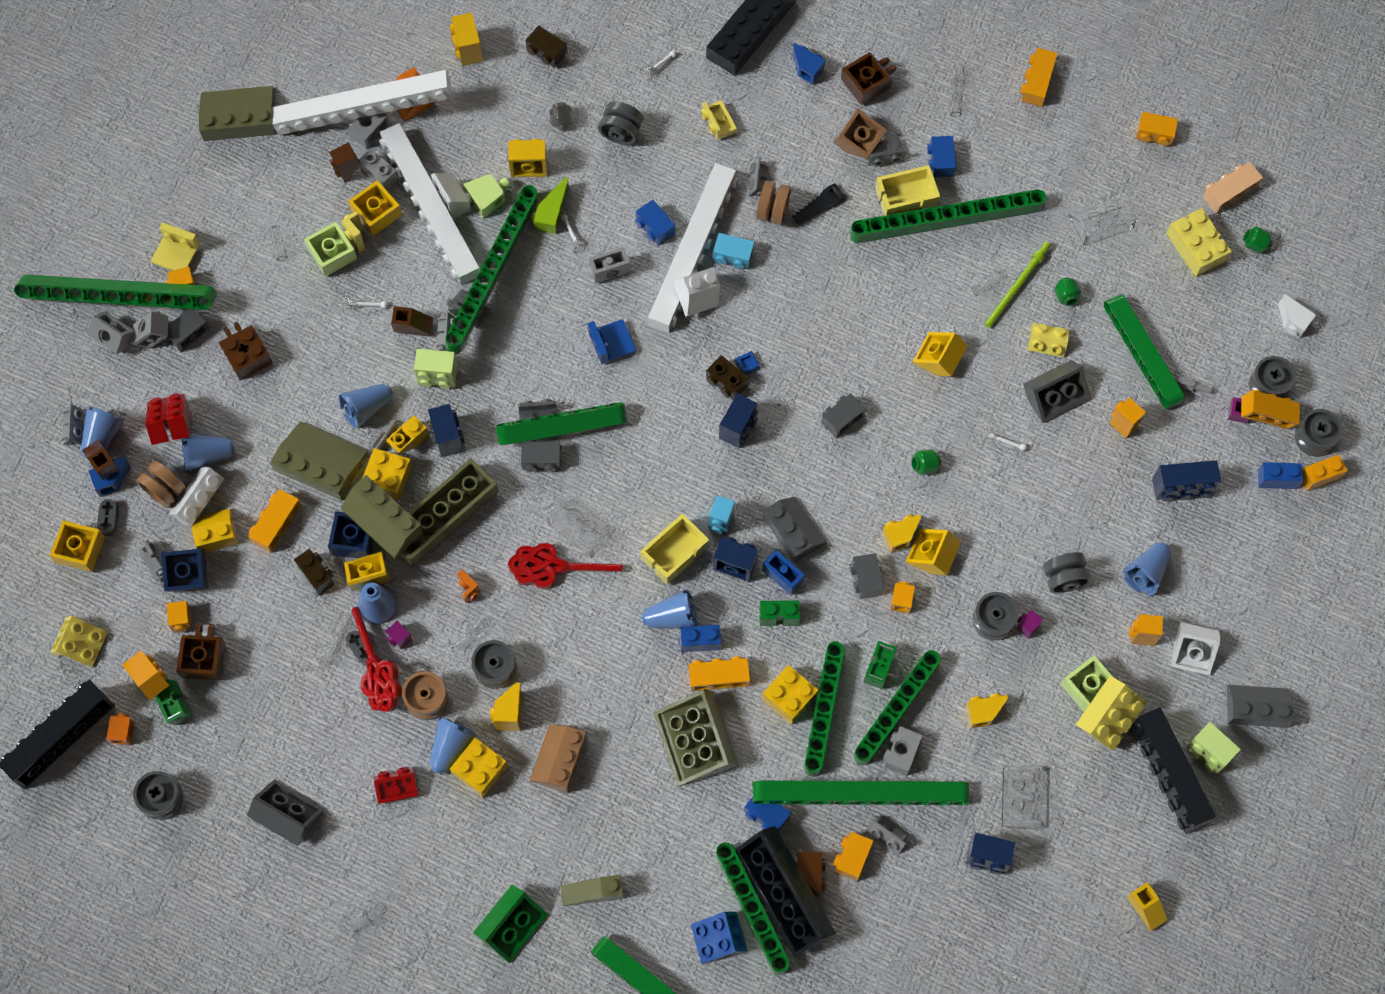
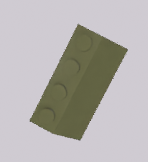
M367 475L352 487L341 506V510L394 559L423 533L421 524Z

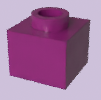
M1232 398L1229 405L1228 420L1242 423L1248 422L1249 419L1241 417L1242 398Z
M1030 610L1028 614L1024 612L1017 620L1019 624L1016 629L1029 639L1041 625L1043 619L1033 610Z
M398 620L386 630L388 635L387 641L393 647L397 645L400 650L413 640L410 633Z

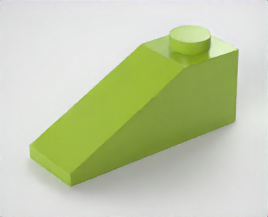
M567 177L538 205L537 211L533 212L531 222L534 223L535 230L556 234L569 189V179Z

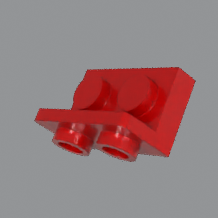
M401 767L397 769V772L389 773V771H382L377 773V776H374V785L378 804L418 796L414 768Z

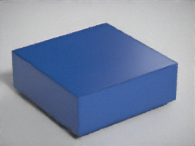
M752 351L735 358L739 370L745 375L760 369V365Z

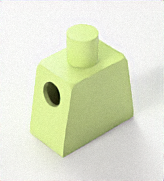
M491 174L463 184L465 193L469 194L472 204L483 219L505 202L503 191L510 187L505 177L496 182Z

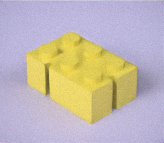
M930 165L877 177L875 189L881 202L884 216L919 210V208L937 207L939 204L940 194Z
M1202 208L1188 214L1186 218L1184 216L1172 222L1166 232L1195 277L1226 262L1232 252L1224 239L1219 240L1221 235Z
M682 513L640 551V558L651 570L655 568V574L668 585L694 561V557L698 558L709 548V539Z
M1109 676L1076 725L1096 741L1114 751L1123 738L1122 733H1126L1147 704V701L1124 683Z

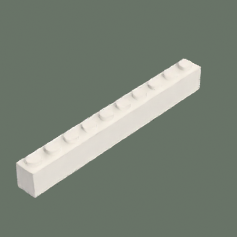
M443 70L272 107V125L278 135L451 99V80L447 71Z
M400 123L381 131L379 142L383 150L387 149V157L390 163L396 165L397 175L399 178H403V186L406 192L411 193L412 197L410 198L414 207H419L420 211L418 213L421 220L427 222L428 226L426 228L430 236L434 235L436 238L434 241L439 251H443L444 255L442 257L446 265L451 266L452 270L450 271L454 280L458 279L460 284L463 285L475 279L480 268Z
M715 163L648 316V326L668 333L671 327H675L678 319L676 315L683 308L673 282L698 272L696 270L698 264L701 265L705 254H703L704 250L709 249L711 244V234L716 233L718 227L717 220L718 218L721 219L724 214V204H728L730 200V190L735 188L737 184L736 170Z

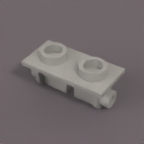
M758 157L749 167V173H751L747 183L749 197L753 193L760 197L765 180H761V178L767 179L769 166L765 161L760 162L761 157Z
M446 311V315H441L438 319V332H444V334L437 335L436 347L438 351H446L445 338L455 319L448 311Z
M71 403L63 411V425H68V427L63 428L62 441L66 445H70L72 441L81 445L83 409Z
M146 540L142 542V547L138 550L155 581L163 578L162 551L156 540L153 542Z
M875 816L866 831L887 845L890 850L899 854L909 841L906 838L907 835L897 828L890 832L889 829L892 825L881 816L880 818Z

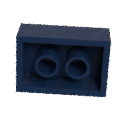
M1217 460L1160 465L1152 481L1156 500L1171 501L1174 498L1187 500L1194 496H1200V498L1210 497L1221 483L1218 462Z

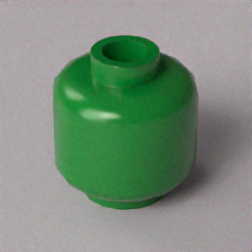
M1257 226L1252 229L1249 228L1243 237L1245 247L1257 253L1269 250L1273 242L1271 240V233Z
M1062 278L1054 288L1058 301L1063 305L1072 306L1081 297V290L1075 279Z
M932 449L919 450L911 458V465L913 470L919 475L933 474L937 472L941 465V458Z

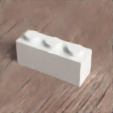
M201 467L169 514L183 525L192 526L224 478L210 467Z

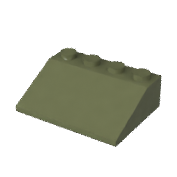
M273 86L201 92L199 132L203 141L276 135V130L272 125V107H274Z
M300 421L278 447L270 464L274 471L342 501L368 451Z
M702 689L653 712L677 786L680 787L722 773L739 765L714 691Z

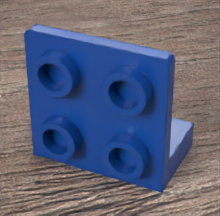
M623 319L601 327H597L595 321L587 323L588 333L601 365L636 352Z
M736 911L722 912L691 924L702 964L730 954L747 952Z

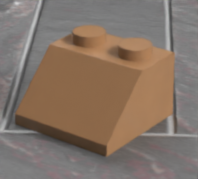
M857 109L833 143L849 154L867 159L887 129L863 111Z

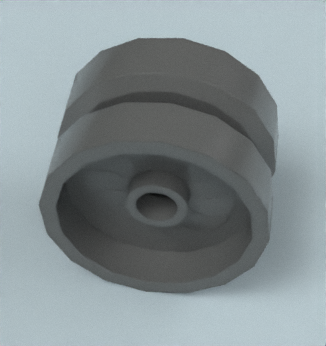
M615 101L610 102L605 107L598 131L604 138L613 143L631 145L636 141L638 130L643 122V115L629 104Z
M1265 357L1258 363L1249 377V389L1260 390L1261 393L1275 394L1277 397L1285 398L1296 382V372L1292 364L1283 357Z
M1312 410L1304 416L1295 430L1294 438L1296 445L1309 456H1325L1333 450L1343 436L1342 422L1336 414L1329 410Z
M1083 553L1063 554L1043 564L1045 575L1050 577L1047 583L1051 593L1073 591L1086 586L1092 581L1089 570L1084 568L1087 562Z
M990 592L984 595L977 603L972 617L973 626L977 633L985 639L993 641L1002 640L1009 636L1017 623L1019 616L1018 606L1013 598L1006 593Z
M498 640L486 641L480 644L473 652L471 658L472 669L478 682L484 687L491 689L503 688L514 679L517 670L515 656L511 648L504 642Z
M152 771L144 774L134 787L133 798L136 806L152 819L165 820L173 817L183 804L184 794L181 786L165 772Z

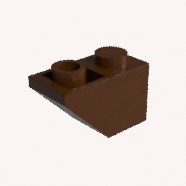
M349 142L329 152L332 158L329 161L338 178L341 177L344 183L350 179L360 166L359 160Z
M394 306L391 325L395 333L431 336L434 319L413 308Z
M99 440L82 450L102 480L119 470Z
M797 852L796 863L814 895L820 897L821 891H825V879H822V871H825L826 859H823L822 853Z

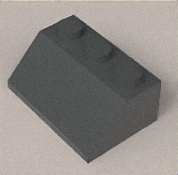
M1073 360L1023 383L1027 399L1042 423L1091 399L1083 367Z
M795 497L781 499L763 510V519L794 563L827 543Z
M1227 685L1228 724L1288 728L1293 723V702L1287 688Z
M273 780L253 797L247 816L298 846L308 837L323 814L324 809L280 782Z

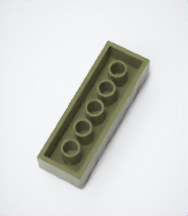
M470 458L408 512L421 524L423 533L400 555L414 567L499 492L497 483Z

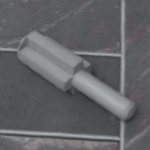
M1177 375L1175 377V381L1182 389L1189 391L1196 389L1212 393V388L1195 384V380Z
M392 419L384 432L379 433L369 447L370 450L373 451L374 448L383 449L387 443L388 435L397 424L395 419Z

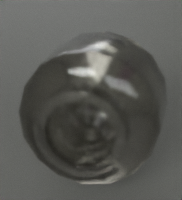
M566 102L552 105V108L549 110L551 125L559 128V130L569 129V126L574 122L572 107L567 105Z

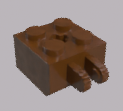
M867 53L842 68L841 80L861 105L891 88L892 78L890 75L897 68L895 65L886 69L883 68L890 62L888 57L878 61L872 53Z
M235 322L233 324L238 332L231 335L232 333L227 327L223 328L227 338L218 343L238 379L241 381L273 364L253 325L242 330L239 323Z
M197 623L195 636L182 635L176 673L185 679L221 680L226 642L222 637H214V624H209L207 636H202L203 624Z

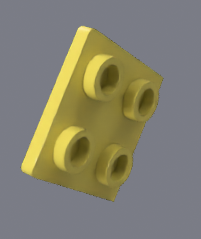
M162 222L159 229L163 238L151 259L152 264L171 271L188 267L200 246L196 234Z
M66 617L50 653L55 656L63 655L88 667H92L105 640L107 631L77 617Z

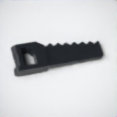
M833 183L823 189L820 196L809 202L808 206H804V209H800V212L792 215V218L800 225L824 210L831 209L846 200L848 196L843 194L836 183ZM831 191H833V193L837 197L835 200H833V198L829 194Z

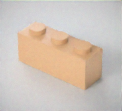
M1250 162L1245 165L1240 164L1234 169V172L1231 174L1226 173L1217 183H1210L1205 188L1206 192L1203 198L1218 213L1257 188L1263 177Z

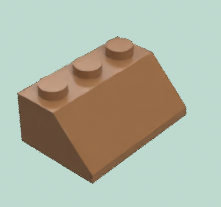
M549 725L529 781L568 793L587 738L586 732L568 726Z

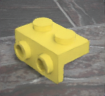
M722 100L707 105L706 102L702 103L701 116L704 121L707 120L709 131L712 135H715L717 140L737 132V128Z
M355 211L345 216L342 220V225L348 241L360 253L365 250L361 236L363 227L360 216Z
M1032 323L1027 350L1064 357L1068 344L1069 330L1062 327L1047 326L1042 323Z

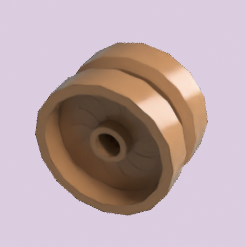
M766 180L760 196L756 219L766 222L772 211V223L782 226L790 203L791 186L782 184L776 195L775 182Z
M154 460L147 468L150 475L142 473L136 479V483L155 501L168 508L175 501L171 493L180 495L186 489V486L173 472Z
M420 671L411 675L405 681L402 688V698L407 710L415 718L432 720L439 717L445 711L448 704V693L442 679L438 675L429 671Z

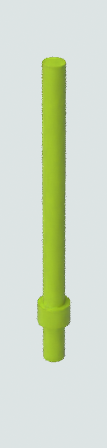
M1045 241L1039 251L1033 254L1028 266L984 323L987 328H991L1037 264L1043 261L1044 255L1051 247L1049 242Z

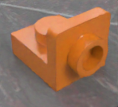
M462 569L457 574L458 584L466 591L462 598L467 603L478 597L480 588Z

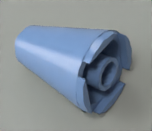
M382 383L344 392L338 395V402L340 408L345 409L346 414L344 416L353 428H358L392 400L393 391L389 385L386 386Z
M88 406L80 452L83 453L82 450L97 440L106 449L123 425L124 419L114 417L111 413Z
M190 433V437L182 438L185 471L231 458V454H235L234 442H230L228 438Z
M1155 543L1123 570V573H1125L1124 580L1130 588L1138 593L1140 591L1146 592L1145 595L1147 596L1154 595L1158 591L1171 556L1168 545Z
M368 583L362 588L358 607L365 621L371 624H381L393 617L396 612L397 602L394 594L389 589L376 583Z
M683 590L644 609V613H642L643 624L647 625L648 628L696 626L697 614L695 605L689 601V598H692L690 590Z
M441 716L438 720L429 765L432 766L431 770L441 775L443 771L448 772L473 740L476 732Z

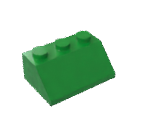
M512 884L473 934L510 963L549 914L524 891Z

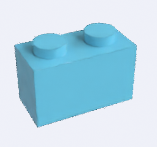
M718 233L713 250V260L719 264H730L736 268L748 269L754 250V241Z
M716 495L709 514L708 529H711L716 534L723 533L727 535L734 515L735 501Z

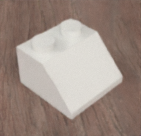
M453 173L431 174L433 185L452 219L471 211L470 203L472 200L468 193L463 192V185L459 178L456 179Z
M714 267L682 277L673 282L685 317L718 306L720 282Z
M1180 622L1175 637L1171 667L1210 675L1220 645L1219 631Z

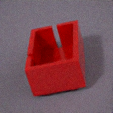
M175 393L162 399L159 397L153 398L147 402L145 426L151 445L169 441L164 425L165 422L168 424L172 440L190 437L191 411L185 393Z

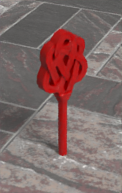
M540 543L535 547L521 546L508 562L510 572L515 576L516 581L520 585L533 584L539 589L550 588L555 583L556 575L568 572V570L623 572V564L569 563L562 558H557L556 549L549 543Z
M354 607L351 611L368 657L366 662L367 673L362 676L360 682L361 690L364 695L369 697L371 709L392 712L397 707L398 699L402 694V687L398 681V667L394 661H382L375 655L359 607Z

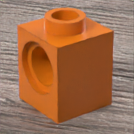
M127 714L110 716L106 739L111 744L131 745L135 722Z

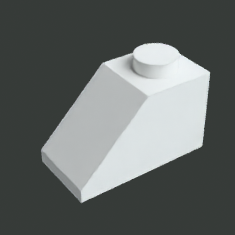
M1284 294L1278 304L1283 328L1292 336L1300 338L1316 314Z

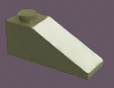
M621 875L598 877L561 885L562 905L571 906L623 899Z

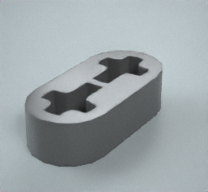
M105 499L100 503L97 528L107 537L112 536L116 532L119 508L115 501L111 499ZM109 505H111L113 509H110V510H109V515H108V513H107V511L105 510V508H108ZM108 520L111 527H108L107 531H105L103 527L107 525Z
M351 631L346 636V643L358 661L366 665L367 659L363 658L361 652L365 648L359 631ZM352 637L359 638V647L354 642L351 643Z

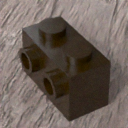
M539 25L525 40L526 49L531 55H536L543 63L554 68L568 53L567 43Z
M722 355L706 370V380L712 386L716 385L725 397H730L732 400H734L737 393L741 394L749 386V377Z
M309 548L294 559L297 567L318 596L335 585L332 580L333 573L328 566L326 568L322 566L321 562L323 560L317 552L313 553Z

